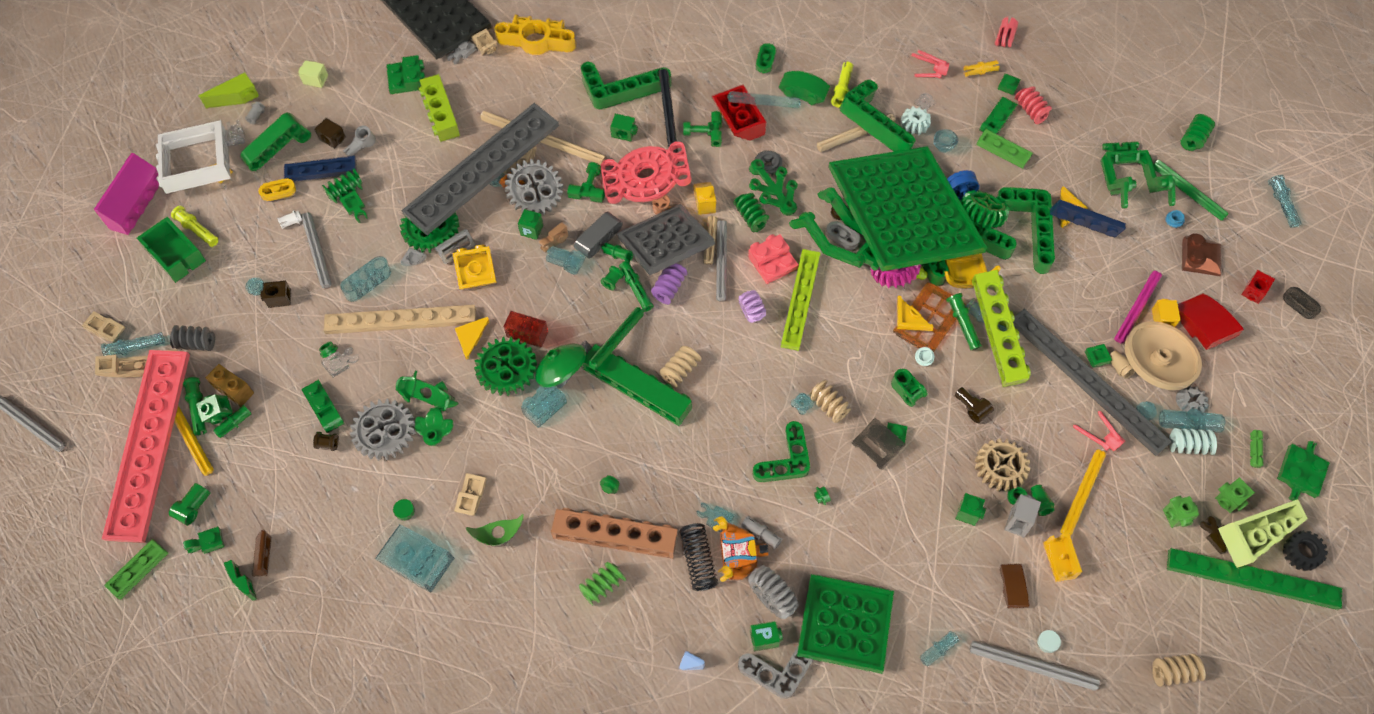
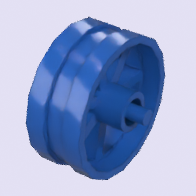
M971 170L959 171L947 179L959 200H962V197L968 191H978L980 188L976 174Z

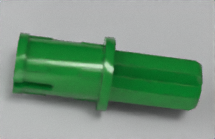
M605 243L601 247L603 253L611 255L614 259H622L626 262H630L633 259L632 251L624 249L621 245Z
M242 405L231 416L228 415L227 419L213 431L219 438H223L232 429L238 428V425L251 416L252 413Z

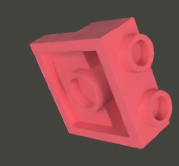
M772 234L766 238L765 242L761 244L755 242L750 246L748 258L766 284L797 270L799 266L789 252L790 247L781 234L777 236Z

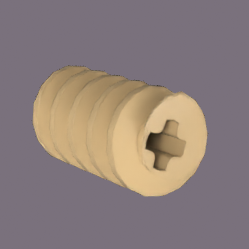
M681 346L679 351L670 358V362H667L665 367L661 368L660 375L667 384L677 388V383H682L683 381L681 377L686 378V372H692L690 366L696 367L697 363L695 361L700 362L701 357L692 348Z
M823 380L811 390L809 395L811 400L816 401V405L821 407L823 412H827L829 418L832 417L834 423H838L850 412L851 408L847 409L849 402L846 401L842 404L841 401L844 397L836 398L838 391L836 390L831 393L830 391L833 386L825 387L828 381Z
M1194 653L1188 656L1180 655V657L1157 658L1153 661V678L1159 687L1163 686V681L1167 686H1170L1172 681L1177 685L1180 683V680L1183 683H1188L1189 680L1196 682L1197 678L1200 681H1204L1206 678L1204 665L1201 659Z

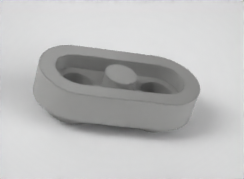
M832 221L827 225L826 235L829 239L849 250L858 247L860 236L857 232L838 221Z

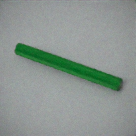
M1158 159L1154 162V168L1162 176L1172 174L1176 187L1220 221H1223L1229 213L1161 160Z
M636 307L590 359L588 364L590 368L597 370L644 316L643 309Z

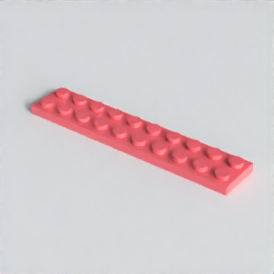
M149 350L102 539L105 541L146 542L190 357L188 352Z

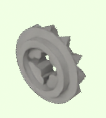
M1188 386L1179 390L1176 395L1177 405L1187 414H1202L1209 406V398L1205 396V391L1198 389V386ZM1197 397L1196 401L1188 403L1190 398Z

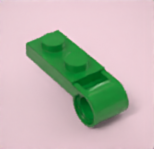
M319 379L301 389L326 433L345 424Z

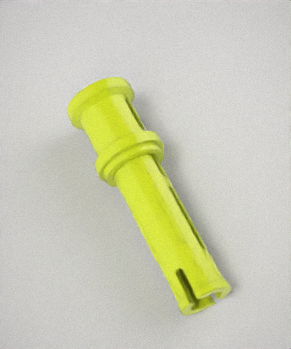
M851 62L843 63L839 83L834 88L835 95L832 97L831 103L837 108H840L846 93L849 92L848 84L853 69Z
M177 206L172 210L171 218L179 221L183 228L190 229L210 247L218 243V237L197 222L196 217L193 214H189L185 207Z

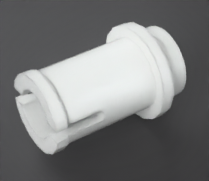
M293 210V213L277 218L279 224L281 223L282 229L295 223L300 224L302 217L299 210Z

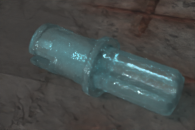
M949 631L938 642L934 641L933 646L920 656L921 662L925 666H930L939 657L945 656L946 652L959 642L955 633Z

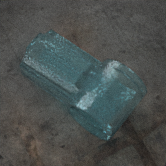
M554 246L549 248L546 256L547 262L561 266L565 271L573 275L578 274L586 259L579 251L572 250L568 252Z

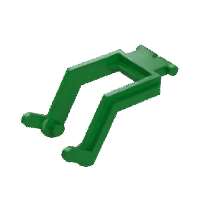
M1138 141L1122 142V147H1120L1119 142L1102 144V149L1107 150L1101 159L1106 185L1111 195L1121 194L1122 209L1128 208V192H1131L1137 186L1136 180H1132V177L1116 178L1113 165L1123 163H1140L1144 171L1149 193L1166 190L1168 191L1169 206H1175V179H1173L1172 174L1157 177L1149 151L1137 150L1139 148Z
M828 187L817 194L821 200H825L832 205L847 227L862 234L855 218L835 188ZM803 212L798 219H793L789 222L790 227L793 229L805 227L823 254L858 268L864 263L870 265L874 271L879 268L867 242L856 253L830 244L814 219L816 217L812 212Z

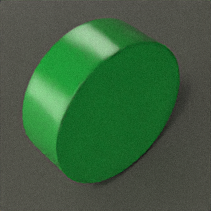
M407 499L397 501L393 507L394 515L402 521L410 519L415 512L414 505Z

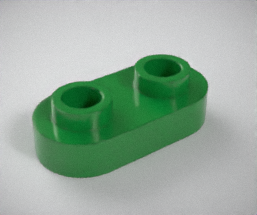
M765 43L759 48L756 70L760 73H769L772 70L776 56V47L773 44Z

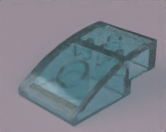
M399 524L375 559L405 579L431 593L455 558L449 551L432 543L430 539Z

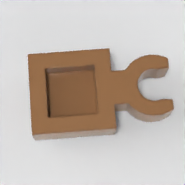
M561 222L548 233V237L539 241L540 249L546 253L552 246L556 247L559 243H563L568 237L567 226Z

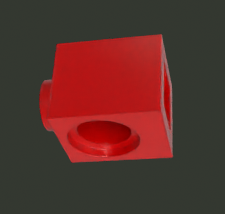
M1257 270L1241 295L1259 304L1266 296L1275 278Z

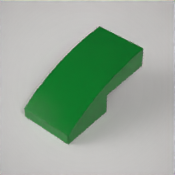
M233 560L224 562L226 572L233 584L252 601L257 600L252 581L246 575L241 576L239 566Z

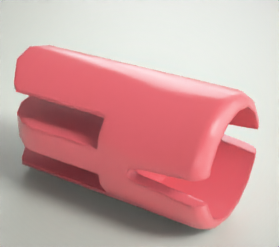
M1009 17L1002 20L995 46H999L1002 38L1001 46L1006 47L1008 42V47L1011 48L1018 27V21L1012 17L1009 23Z

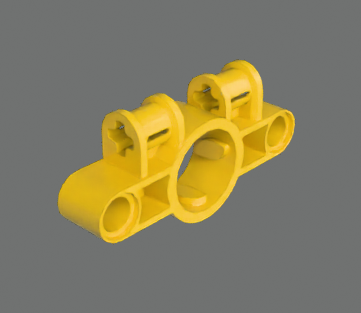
M515 14L512 23L500 22L495 25L496 39L499 44L522 47L526 53L531 55H540L548 50L572 52L576 48L575 34L572 30L565 29L564 20L555 21L547 18L546 22L532 19V16L520 17L518 14ZM534 33L545 35L543 39L538 41L527 40V37Z

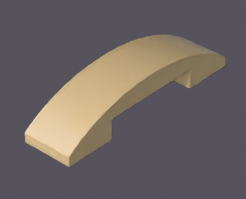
M117 355L95 356V375L121 378L143 377L148 356L118 358Z

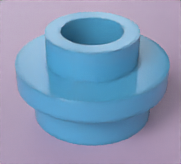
M1179 210L1169 212L1165 218L1166 223L1174 228L1181 227L1185 222L1184 214Z

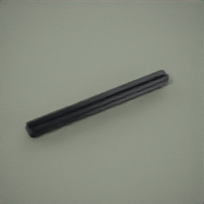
M661 69L659 71L669 148L672 143L677 142L669 74L667 69ZM678 148L675 149L673 152L678 153Z

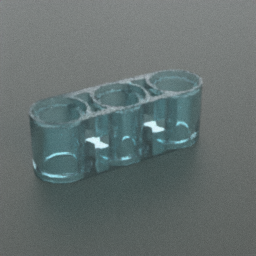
M382 256L373 258L341 282L340 288L348 301L354 302L359 300L390 277L391 269L386 258Z

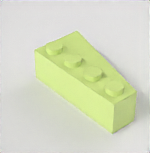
M1297 499L1218 528L1238 568L1253 563L1258 559L1257 557L1267 552L1271 546L1282 540L1286 534L1292 532L1308 518Z

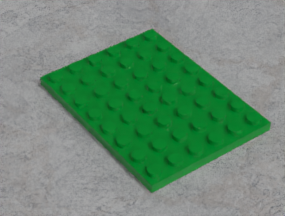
M928 146L829 162L828 168L881 271L986 252V244Z

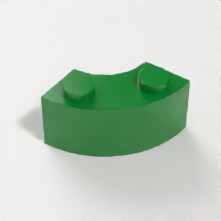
M803 71L785 72L778 88L788 99H801L812 106L824 102L831 86L813 74Z

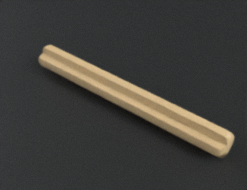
M892 113L886 115L895 122V117ZM858 126L818 142L817 149L819 152H823L868 134V132Z

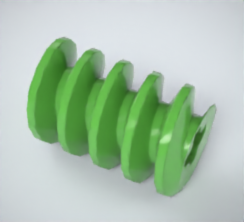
M606 562V570L600 567L598 569L599 575L596 573L592 574L593 581L589 578L585 579L587 586L582 583L579 584L580 592L592 606L593 600L600 603L599 595L607 597L606 589L613 592L612 584L620 586L619 578L626 581L625 576L614 563Z

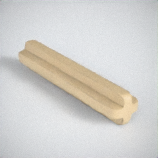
M709 216L707 232L716 241L718 218L716 216ZM715 245L704 250V264H713Z

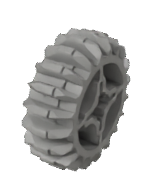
M762 565L756 568L748 577L750 587L757 598L776 617L786 619L798 608L797 598L790 587L781 579L780 575L778 576L769 567Z

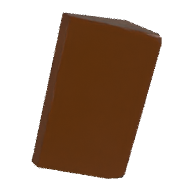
M261 530L256 537L252 568L253 577L268 575L272 537L265 530Z

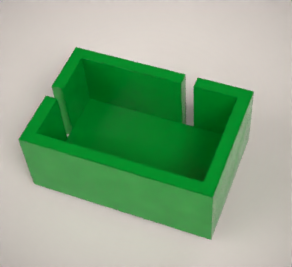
M168 216L137 237L143 248L175 283L189 274V269L193 271L206 262L198 248Z

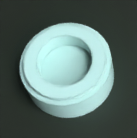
M1046 630L1038 636L1037 643L1043 652L1053 653L1060 647L1061 640L1056 632Z

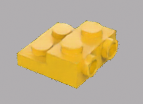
M477 245L475 249L471 250L461 248L456 250L457 252L452 253L460 290L497 283L489 246Z

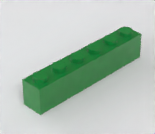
M596 344L592 347L582 364L583 370L675 425H681L692 409V400L686 394L676 392L669 384L664 385L655 376L647 375L638 366H632L623 357L615 356L612 353L597 370H593L588 366L589 361L601 347Z

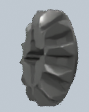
M762 151L755 157V160L760 159L764 162V170L768 174L773 175L778 167H782V158L774 151Z

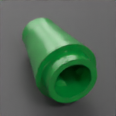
M1038 484L1031 487L1032 497L1041 502L1038 510L1039 516H1047L1053 513L1055 504L1043 486Z

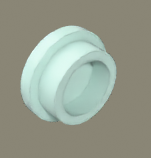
M928 347L918 349L915 354L916 362L921 366L931 365L935 358L934 352Z

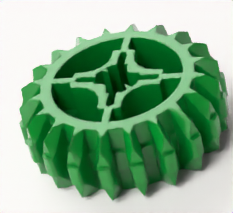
M972 190L965 193L964 197H962L961 204L971 221L977 224L988 226L989 228H997L1004 225L1009 217L1010 209L1008 205L992 194Z

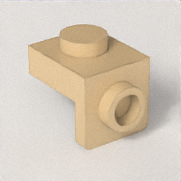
M487 29L472 36V40L482 55L486 53L489 55L496 51L498 42L493 40Z

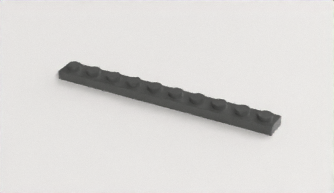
M1023 309L1014 317V327L1155 456L1172 442L1027 310Z

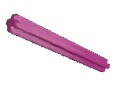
M1157 270L1152 271L1114 338L1116 342L1120 344L1125 342L1162 277V274Z

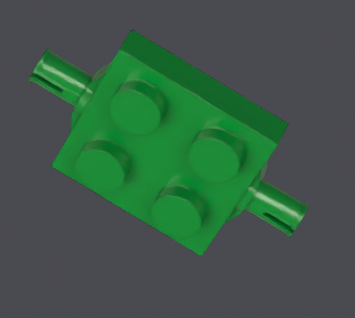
M1308 441L1306 450L1294 444L1289 445L1277 479L1286 483L1292 489L1289 500H1297L1300 493H1305L1313 498L1320 495L1330 462L1314 454L1317 443H1314V441Z

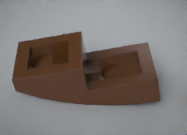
M1001 564L999 570L1004 584L1003 594L1007 608H1029L1028 591L1022 564Z

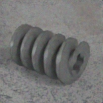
M174 325L170 334V345L176 349L211 351L215 345V334L210 332L208 327H204L202 330L200 326L196 328L189 326L187 329L184 325L181 327Z

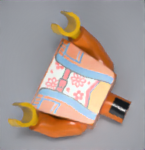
M720 516L714 519L719 525L713 527L714 531L721 529L723 531L720 532L723 567L718 572H722L724 576L720 578V581L724 582L727 579L743 580L757 568V557L768 556V545H755L754 534H750L748 531L727 522L724 517Z

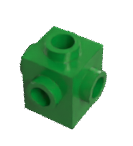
M208 395L203 398V401L196 404L201 421L211 423L212 425L223 422L224 418L233 414L228 396Z

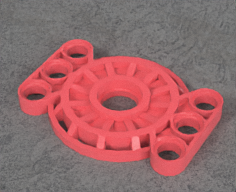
M679 141L672 143L668 150L656 146L641 147L626 154L619 163L613 159H607L601 164L604 191L608 202L611 204L619 203L623 197L634 202H649L666 195L675 184L686 186L692 181L685 146ZM677 148H681V149H682V150H681L680 152H678V153H674V152H673V151H674L675 149H677ZM680 161L685 162L682 166H676ZM607 166H614L611 170H605ZM650 168L655 171L650 177H638L639 173L644 169ZM681 175H687L686 179H678ZM610 179H616L612 184L607 183ZM613 192L618 193L616 197H609Z

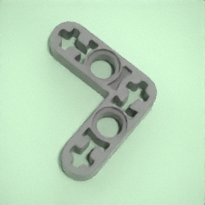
M797 647L782 673L752 654L742 655L738 661V668L742 674L782 699H788L795 692L813 659L805 658L804 662L800 660L801 657L797 656ZM748 660H751V665L756 669L757 665L761 666L758 669L756 676L753 675L755 670L751 667L744 669L743 661L747 662ZM793 664L800 665L802 673L793 675L790 672V666ZM762 671H770L772 680L764 682L760 678ZM788 677L797 681L796 683L790 682L788 687L791 690L790 692H781V686L779 685H785Z

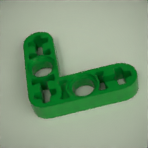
M797 421L789 422L785 429L790 459L755 464L752 476L757 482L795 479L808 475L810 461L804 429L801 423ZM791 428H795L797 431V439L795 440ZM794 445H800L803 448V451L801 453H795L793 452L792 447ZM798 464H802V467H804V471H800V469L797 468ZM790 465H792L793 473H790ZM777 466H784L787 472L785 474H778L775 469ZM770 467H772L773 475H770ZM759 469L765 472L764 476H760V473H758Z

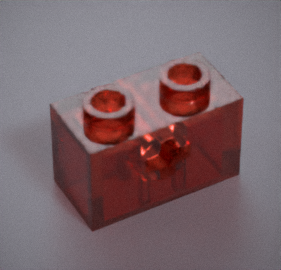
M510 311L503 326L507 338L512 337L514 340L519 338L521 342L541 348L549 332L546 321L514 311Z

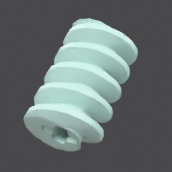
M1174 428L1169 437L1172 441L1169 444L1172 453L1176 448L1178 453H1182L1185 448L1186 454H1190L1193 448L1194 454H1199L1201 449V453L1206 455L1209 449V453L1215 455L1217 450V439L1212 430H1180L1179 428Z

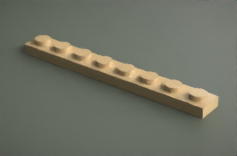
M475 305L325 314L323 331L325 334L462 326L476 321Z

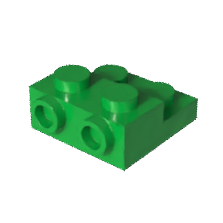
M419 55L402 57V62L386 64L390 95L419 91L418 87H421L420 79L425 78V73L422 72L425 69L423 59L419 58Z

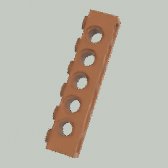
M562 508V510L556 509L551 534L553 539L674 559L678 529H674L671 525L656 526L648 521L638 523L630 518H622L620 520L614 519L611 515L596 516L588 511L578 513L570 508ZM574 522L580 523L577 528H571L570 525ZM597 525L600 527L596 532L590 531L592 526ZM613 529L620 530V533L617 535L610 534ZM634 532L641 534L636 539L631 538L630 535ZM652 536H659L661 538L658 542L650 540Z

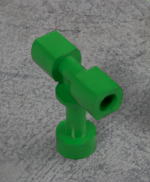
M711 112V122H708V125H691L690 122H683V136H690V132H708V136H711V146L720 147L722 143V131L720 130L722 127L721 112Z
M588 163L586 169L588 173L587 181L583 182L581 186L569 185L567 190L568 198L581 200L582 197H588L592 202H604V189L595 188L593 185L595 176H599L601 166L598 163Z

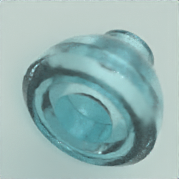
M941 129L934 134V145L942 153L949 152L956 147L958 136L949 129Z

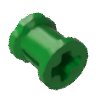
M611 266L608 274L600 282L606 289L613 291L619 279L624 277V273L619 268Z

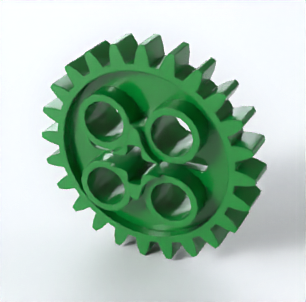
M456 212L428 235L421 231L406 216L401 218L402 224L399 225L404 242H407L409 247L413 246L415 250L420 248L422 253L425 249H428L429 253H431L433 248L459 233L458 227H460Z
M502 337V342L495 339V344L492 345L488 342L489 348L482 347L483 353H477L479 359L475 360L476 366L474 367L476 378L481 386L484 385L486 391L491 388L492 394L498 391L499 396L503 392H506L507 396H509L510 391L517 394L518 388L524 391L523 385L530 386L529 379H535L533 374L537 370L535 367L537 366L535 353H532L531 347L527 348L526 342L521 344L519 338L515 342H513L512 337L509 338V341ZM503 353H509L506 356H501ZM492 366H496V368L492 370L489 369ZM507 376L510 377L508 380H503Z

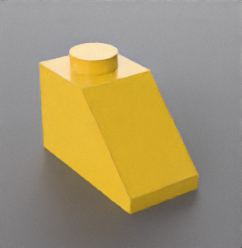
M712 183L693 184L698 215L716 213V197Z

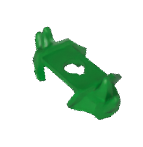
M416 370L412 376H402L396 381V391L407 403L410 402L411 397H414L437 407L441 412H445L448 408L459 404L455 401L456 398L448 393V388L443 381L432 385L417 379ZM428 387L432 392L431 397L426 398L421 389Z

